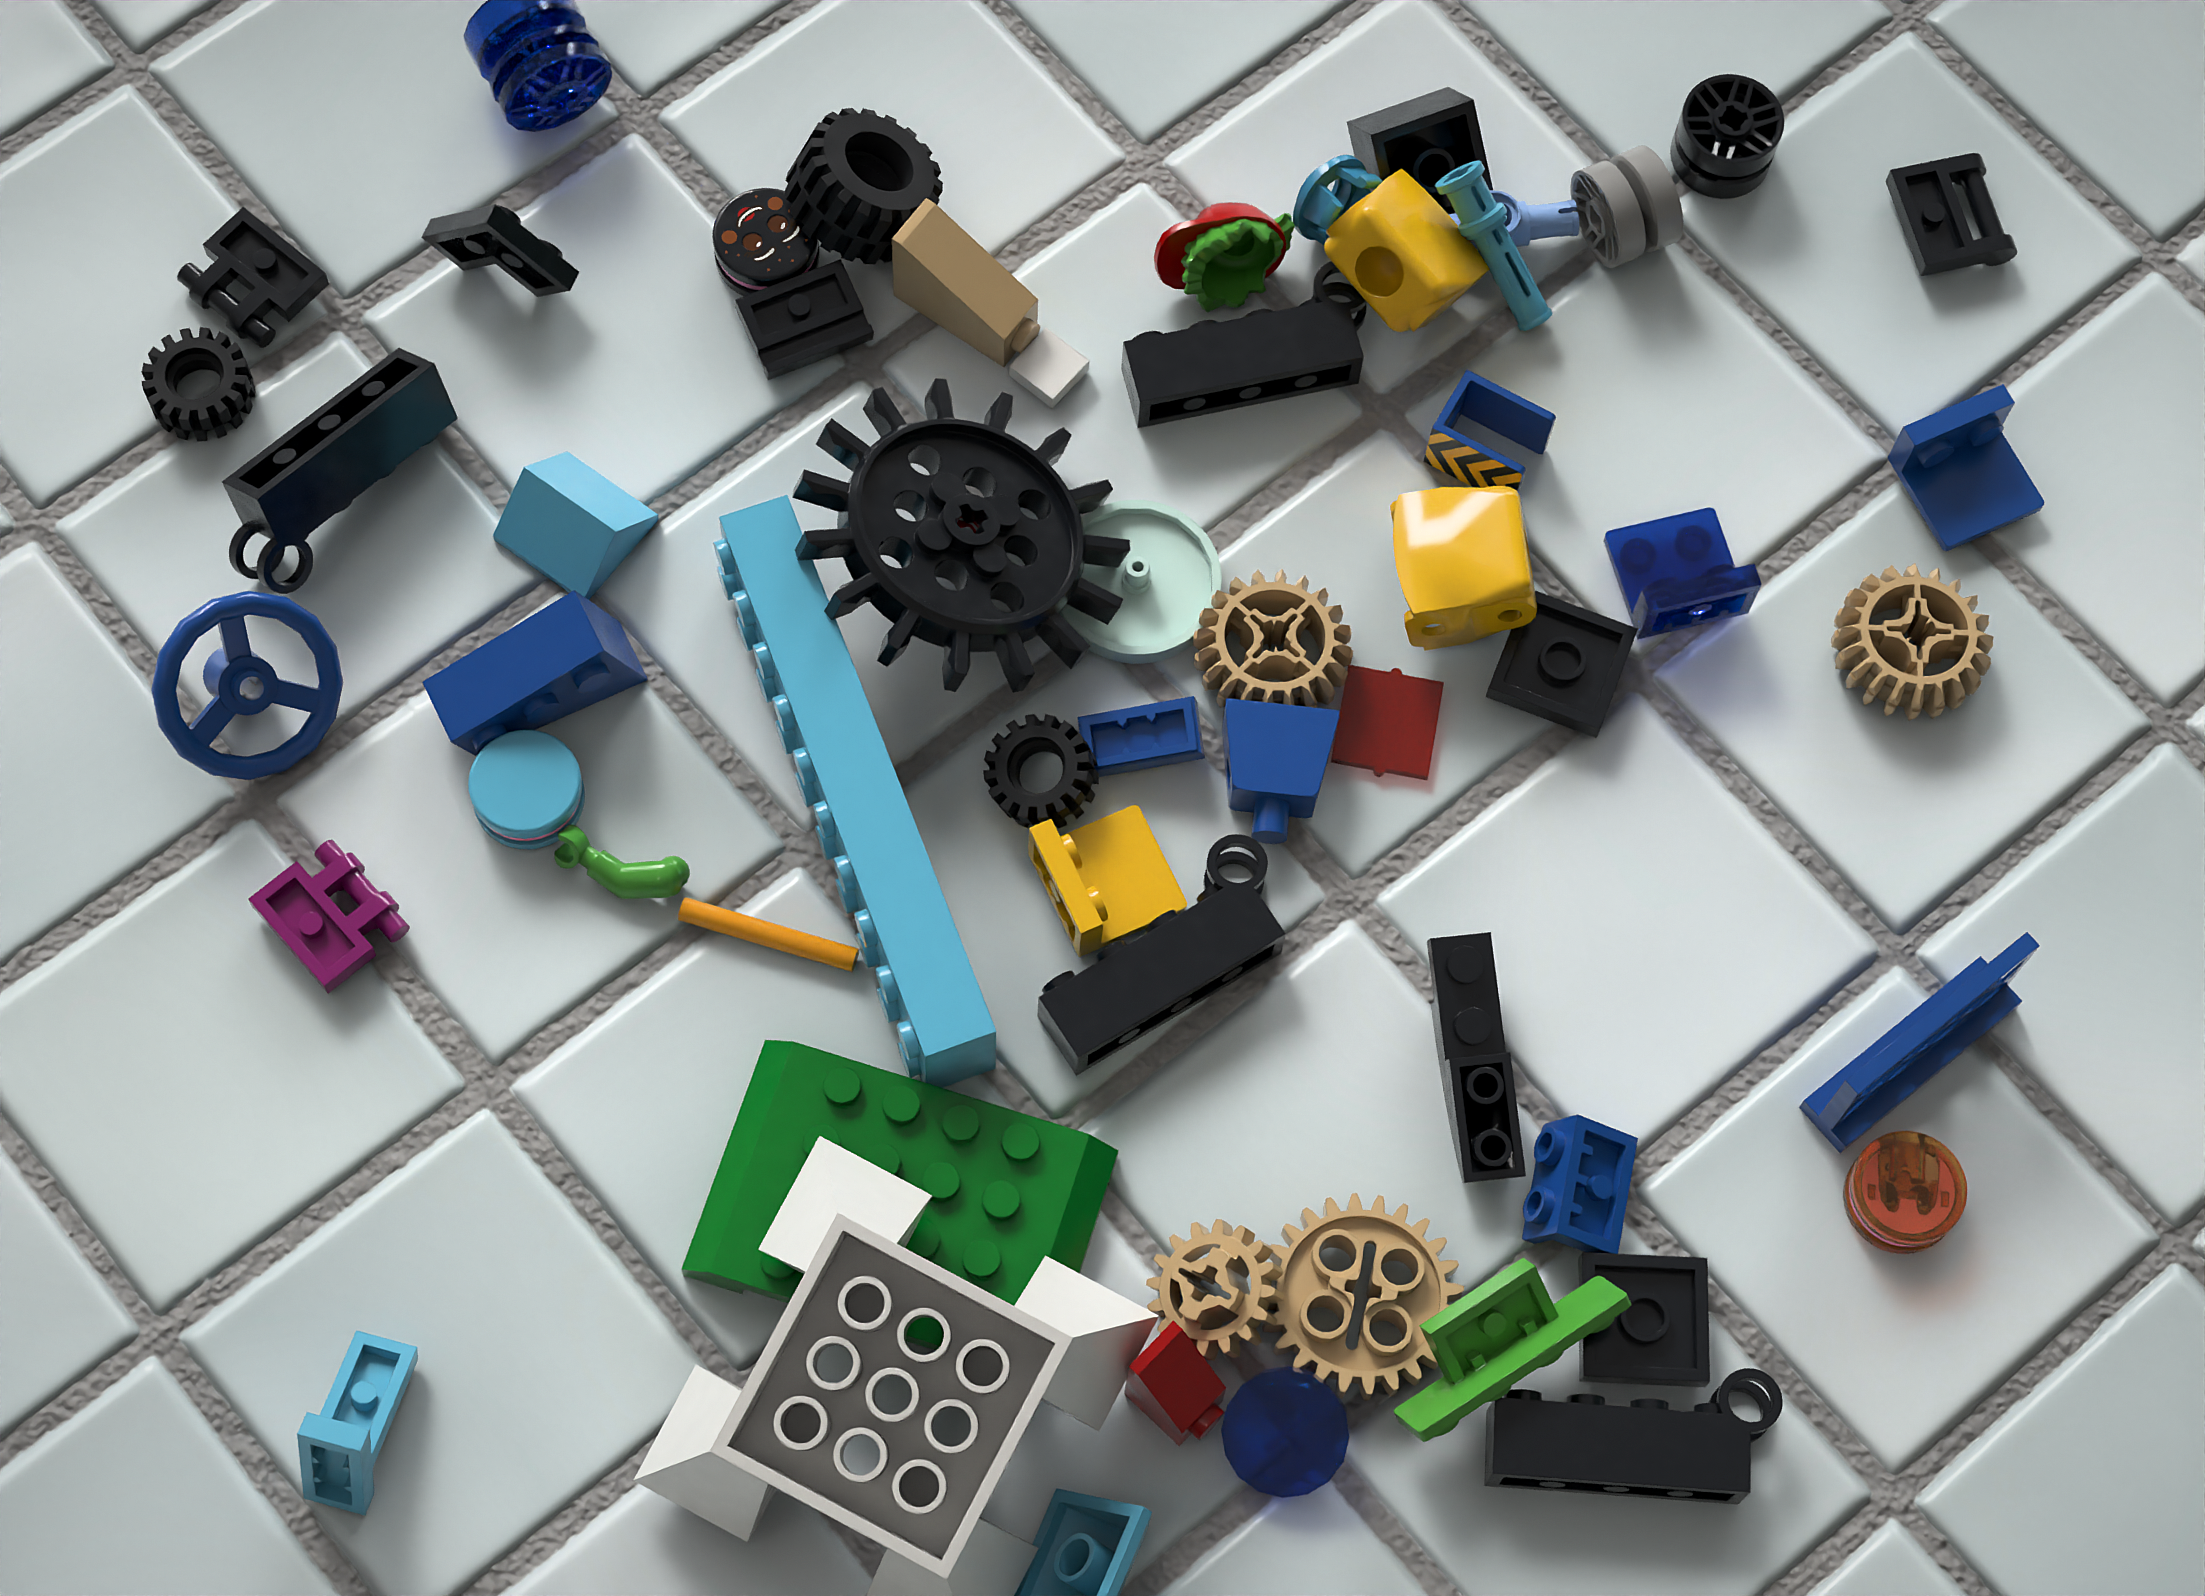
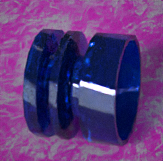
M488 0L470 18L463 35L466 49L481 76L489 82L491 94L494 100L500 104L504 118L517 130L530 132L548 130L576 119L597 103L607 91L612 79L611 63L605 53L599 49L595 35L586 29L585 18L575 0Z

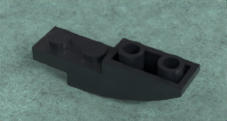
M1491 932L1430 938L1427 941L1434 996V1002L1431 1003L1432 1019L1446 1109L1462 1183L1525 1177L1526 1172L1510 1052L1506 1053Z

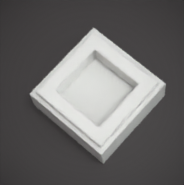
M1045 328L1009 365V376L1053 409L1089 371L1090 360Z

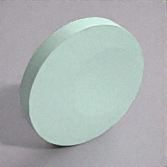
M1124 500L1109 503L1081 517L1086 535L1130 540V551L1118 568L1084 564L1081 576L1089 582L1123 598L1119 610L1110 623L1106 625L1067 604L1060 613L1090 645L1088 650L1117 662L1145 664L1171 658L1192 646L1194 632L1203 628L1199 624V615L1204 608L1215 609L1211 605L1212 596L1217 590L1221 591L1222 584L1219 557L1212 541L1204 530L1181 511L1162 503L1147 500Z

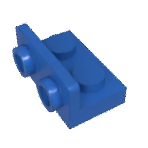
M1578 1114L1545 1123L1534 1146L1536 1163L1531 1190L1523 1205L1525 1223L1522 1239L1533 1244L1554 1240L1583 1252L1618 1254L1638 1138Z

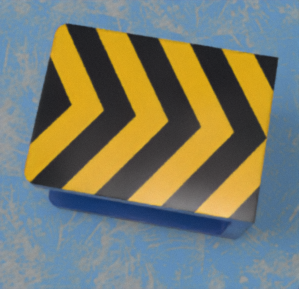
M1466 370L1431 429L1423 462L1474 488L1506 486L1517 490L1519 493L1526 468L1453 430V427L1459 417L1463 415L1537 454H1543L1547 448L1556 416L1552 412Z

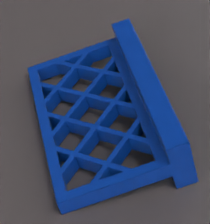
M2026 932L1989 963L1981 956L1808 1096L1799 1108L1838 1152L1842 1153L2021 1004L2022 1000L2008 984L2040 945Z

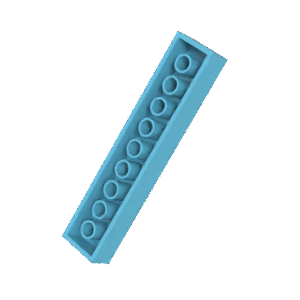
M788 495L720 516L722 539L714 541L713 545L720 565L717 567V572L723 591L728 601L734 599L739 615L736 618L738 629L747 652L751 650L754 652L759 667L756 669V675L763 696L767 703L773 701L778 717L775 724L786 755L793 753L798 770L795 773L798 788L805 806H813L818 822L815 830L826 860L833 859L838 875V879L835 882L843 907L847 914L857 911L854 913L859 933H856V938L867 968L878 965V968H875L880 987L876 988L878 998L888 1023L896 1020L899 1021L896 1027L901 1042L897 1043L907 1075L909 1078L919 1075L922 1082L943 1088L996 1069L995 1026L836 619L831 620L824 612L829 600L813 560H797L795 548L803 534Z

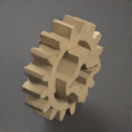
M1216 1219L1210 1233L1205 1226L1194 1222L1191 1224L1190 1230L1192 1239L1185 1241L1175 1234L1169 1237L1171 1246L1175 1250L1170 1258L1165 1255H1155L1153 1260L1158 1266L1163 1268L1161 1277L1147 1279L1146 1286L1158 1291L1160 1298L1153 1300L1147 1307L1149 1311L1157 1314L1159 1317H1166L1157 1328L1159 1333L1174 1320L1184 1330L1205 1359L1215 1361L1219 1346L1223 1353L1236 1358L1240 1356V1340L1245 1339L1256 1346L1262 1343L1260 1335L1256 1330L1261 1322L1266 1325H1276L1278 1320L1267 1310L1269 1303L1284 1301L1285 1294L1271 1287V1281L1282 1276L1283 1270L1273 1262H1265L1272 1254L1273 1249L1261 1240L1254 1242L1255 1233L1244 1226L1239 1225L1233 1232L1232 1225L1222 1219ZM1209 1253L1207 1257L1199 1259L1203 1255ZM1249 1273L1251 1278V1291H1249L1247 1283V1277ZM1204 1280L1212 1285L1214 1282L1221 1285V1289L1229 1293L1231 1298L1227 1300L1219 1295L1216 1297L1210 1295V1290L1202 1287L1200 1282ZM1180 1289L1183 1297L1182 1304L1180 1302ZM1235 1319L1228 1325L1221 1327L1223 1322Z

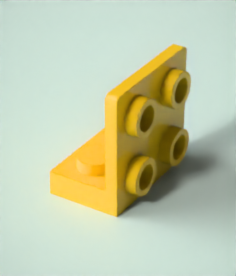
M1129 806L1061 836L1052 819L1029 828L1028 855L1078 957L1146 929L1155 918L1167 911L1176 910L1180 914L1186 910L1187 901L1139 806Z

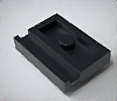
M841 259L735 300V309L757 358L762 363L767 380L873 340L874 330L865 317L864 308Z

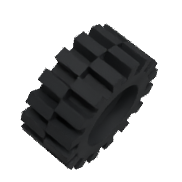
M200 327L199 337L193 338L190 328L181 329L179 331L182 340L175 343L169 334L161 339L165 348L163 352L153 346L148 353L152 364L143 363L141 371L145 381H141L143 391L156 420L159 419L161 426L169 433L174 428L178 438L188 440L190 431H193L197 442L208 441L207 431L214 429L219 439L227 435L224 424L229 422L237 429L243 423L239 411L250 414L253 407L250 397H255L253 377L241 348L236 342L231 345L227 335L219 331L214 339L210 328ZM213 370L220 376L219 387L204 398L195 400L184 399L177 393L179 381L191 372Z
M1035 714L1026 715V724L1019 726L1013 720L1006 725L1010 733L1005 738L997 732L991 740L997 748L995 752L986 750L984 761L989 766V770H983L984 781L990 787L988 792L992 799L1009 818L1012 817L1019 825L1028 828L1029 824L1035 826L1052 819L1055 826L1059 829L1068 825L1065 817L1073 814L1078 819L1084 813L1080 807L1084 800L1092 803L1096 794L1091 789L1092 784H1099V773L1094 768V765L1098 763L1087 742L1067 721L1064 720L1063 723H1060L1055 716L1045 714L1044 721H1040ZM1051 752L1060 757L1063 765V773L1058 784L1044 793H1032L1025 790L1020 782V771L1024 762L1035 753Z

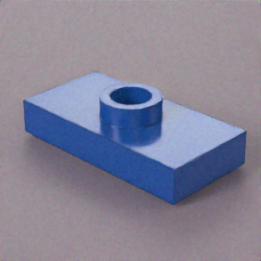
M1194 696L1077 717L1079 733L1087 742L1098 764L1094 765V768L1099 773V777L1205 758L1198 704Z

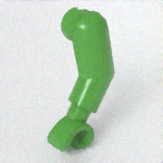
M567 825L557 834L558 839L565 843L554 852L556 864L565 869L573 868L578 863L588 869L587 875L621 899L672 897L681 891L682 886L687 883L690 877L688 864L678 856H668L661 861L623 863L607 851L599 852L590 846L584 832L575 825Z

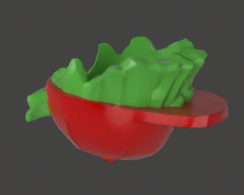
M1217 203L1202 210L1196 219L1177 223L1162 233L1154 253L1155 270L1159 279L1164 284L1174 289H1183L1187 295L1195 294L1196 301L1200 304L1202 310L1210 312L1224 304L1229 307L1238 308L1245 304L1249 293H1264L1266 291L1265 278L1278 268L1284 259L1286 251L1290 249L1291 234L1295 225L1289 213H1284L1273 219L1265 212L1247 203Z

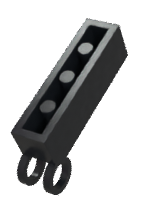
M1330 261L1323 265L1316 273L1312 298L1303 302L1298 307L1279 311L1258 309L1239 319L1224 322L1203 320L1191 325L1188 329L1168 333L1148 331L1137 335L1132 340L1123 341L1121 370L1137 428L1359 384L1364 355L1357 331L1364 323L1367 301L1350 284L1331 282L1323 285L1324 280L1328 276L1341 273ZM1341 295L1347 297L1351 301L1337 302L1332 300L1328 296ZM1357 312L1355 318L1353 319L1351 314Z
M397 348L222 481L242 523V526L234 534L229 546V560L235 571L247 578L259 579L266 588L279 594L294 592L306 582L313 567V553L311 547L305 541L309 534L334 514L348 508L356 497L378 480L389 476L396 469V466L422 446L433 442L441 431L458 419L435 363ZM256 533L271 539L262 548L257 560V566L247 567L243 559V551L247 541ZM295 546L299 554V562L295 572L288 579L275 582L272 572L281 563L285 547Z
M1241 834L1227 835L1219 839L1208 853L1203 880L1204 891L1197 897V904L1180 914L1176 910L1163 913L1146 927L1145 931L1147 933L1128 945L1124 940L1112 943L1096 955L1094 965L1077 975L1073 971H1066L1053 978L1043 987V995L1038 997L1037 1016L1076 1076L1281 954L1286 933L1260 897L1264 887L1268 860L1265 850L1256 840ZM1231 847H1241L1250 851L1256 860L1242 852H1222ZM1238 864L1248 869L1253 877L1241 883L1230 882L1221 876L1218 869L1224 865Z
M1744 1368L1731 1373L1712 1394L1709 1402L1695 1405L1694 1411L1669 1410V1403L1667 1401L1648 1398L1630 1401V1407L1605 1405L1604 1397L1593 1394L1567 1396V1402L1542 1400V1393L1538 1391L1512 1389L1503 1397L1492 1401L1486 1412L1484 1486L1738 1505L1750 1493L1751 1443L1758 1440L1779 1418L1783 1406L1782 1393L1771 1376L1753 1368ZM1750 1381H1754V1382L1760 1384V1385L1767 1391L1769 1397L1767 1396V1394L1764 1392V1390H1763L1762 1388H1760L1758 1385H1756L1755 1383L1750 1382ZM1744 1392L1753 1397L1760 1408V1421L1748 1422L1737 1417L1730 1408L1729 1393Z

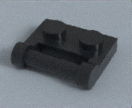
M1969 153L1891 169L1885 182L1920 277L1983 263L1987 266H1997L2010 261L2017 255L2014 240L2010 234L2004 233L1983 178L1987 169L1979 153ZM1953 182L1956 185H1962L1981 235L1980 239L1973 240L1953 187Z

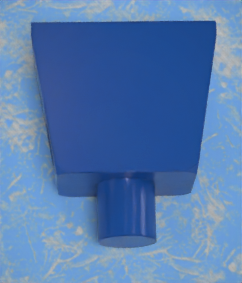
M1226 698L1222 721V739L1228 806L1234 811L1253 813L1251 837L1254 840L1265 844L1284 843L1287 841L1289 817L1306 819L1313 816L1333 745L1340 710Z

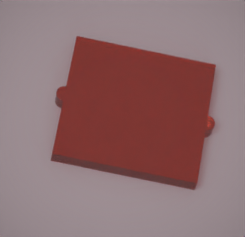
M1348 665V675L1344 684L1331 763L1373 770V774L1376 777L1389 773L1427 780L1444 682L1403 675L1399 668H1393L1391 672Z

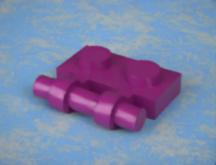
M333 840L324 842L315 851L314 856L325 868L313 878L296 861L248 898L252 908L328 994L376 956L374 948L364 937L368 932L379 928L388 940L393 943L405 936L410 929V926L397 913L399 904L387 891L379 892L363 874L365 866L352 852L345 854ZM345 890L359 906L347 917L329 898L337 891Z

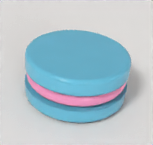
M516 730L501 735L490 741L479 752L470 769L468 789L476 817L489 836L508 847L530 850L549 846L559 841L557 834L567 825H576L583 811L585 789L578 762L572 751L561 740L548 733L537 730Z

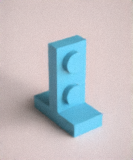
M356 1330L320 1415L307 1412L297 1433L304 1499L366 1515L374 1496L373 1466L417 1364L418 1350L416 1346Z

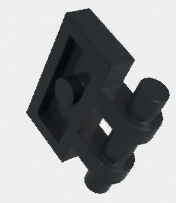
M244 207L203 243L206 255L214 263L203 272L193 263L189 262L180 269L177 275V280L190 290L189 297L203 309H214L227 320L226 327L240 339L249 338L260 348L268 346L276 335V331L263 321V317L273 309L290 322L329 285L327 275L322 269ZM235 279L251 291L241 302L226 291V287Z

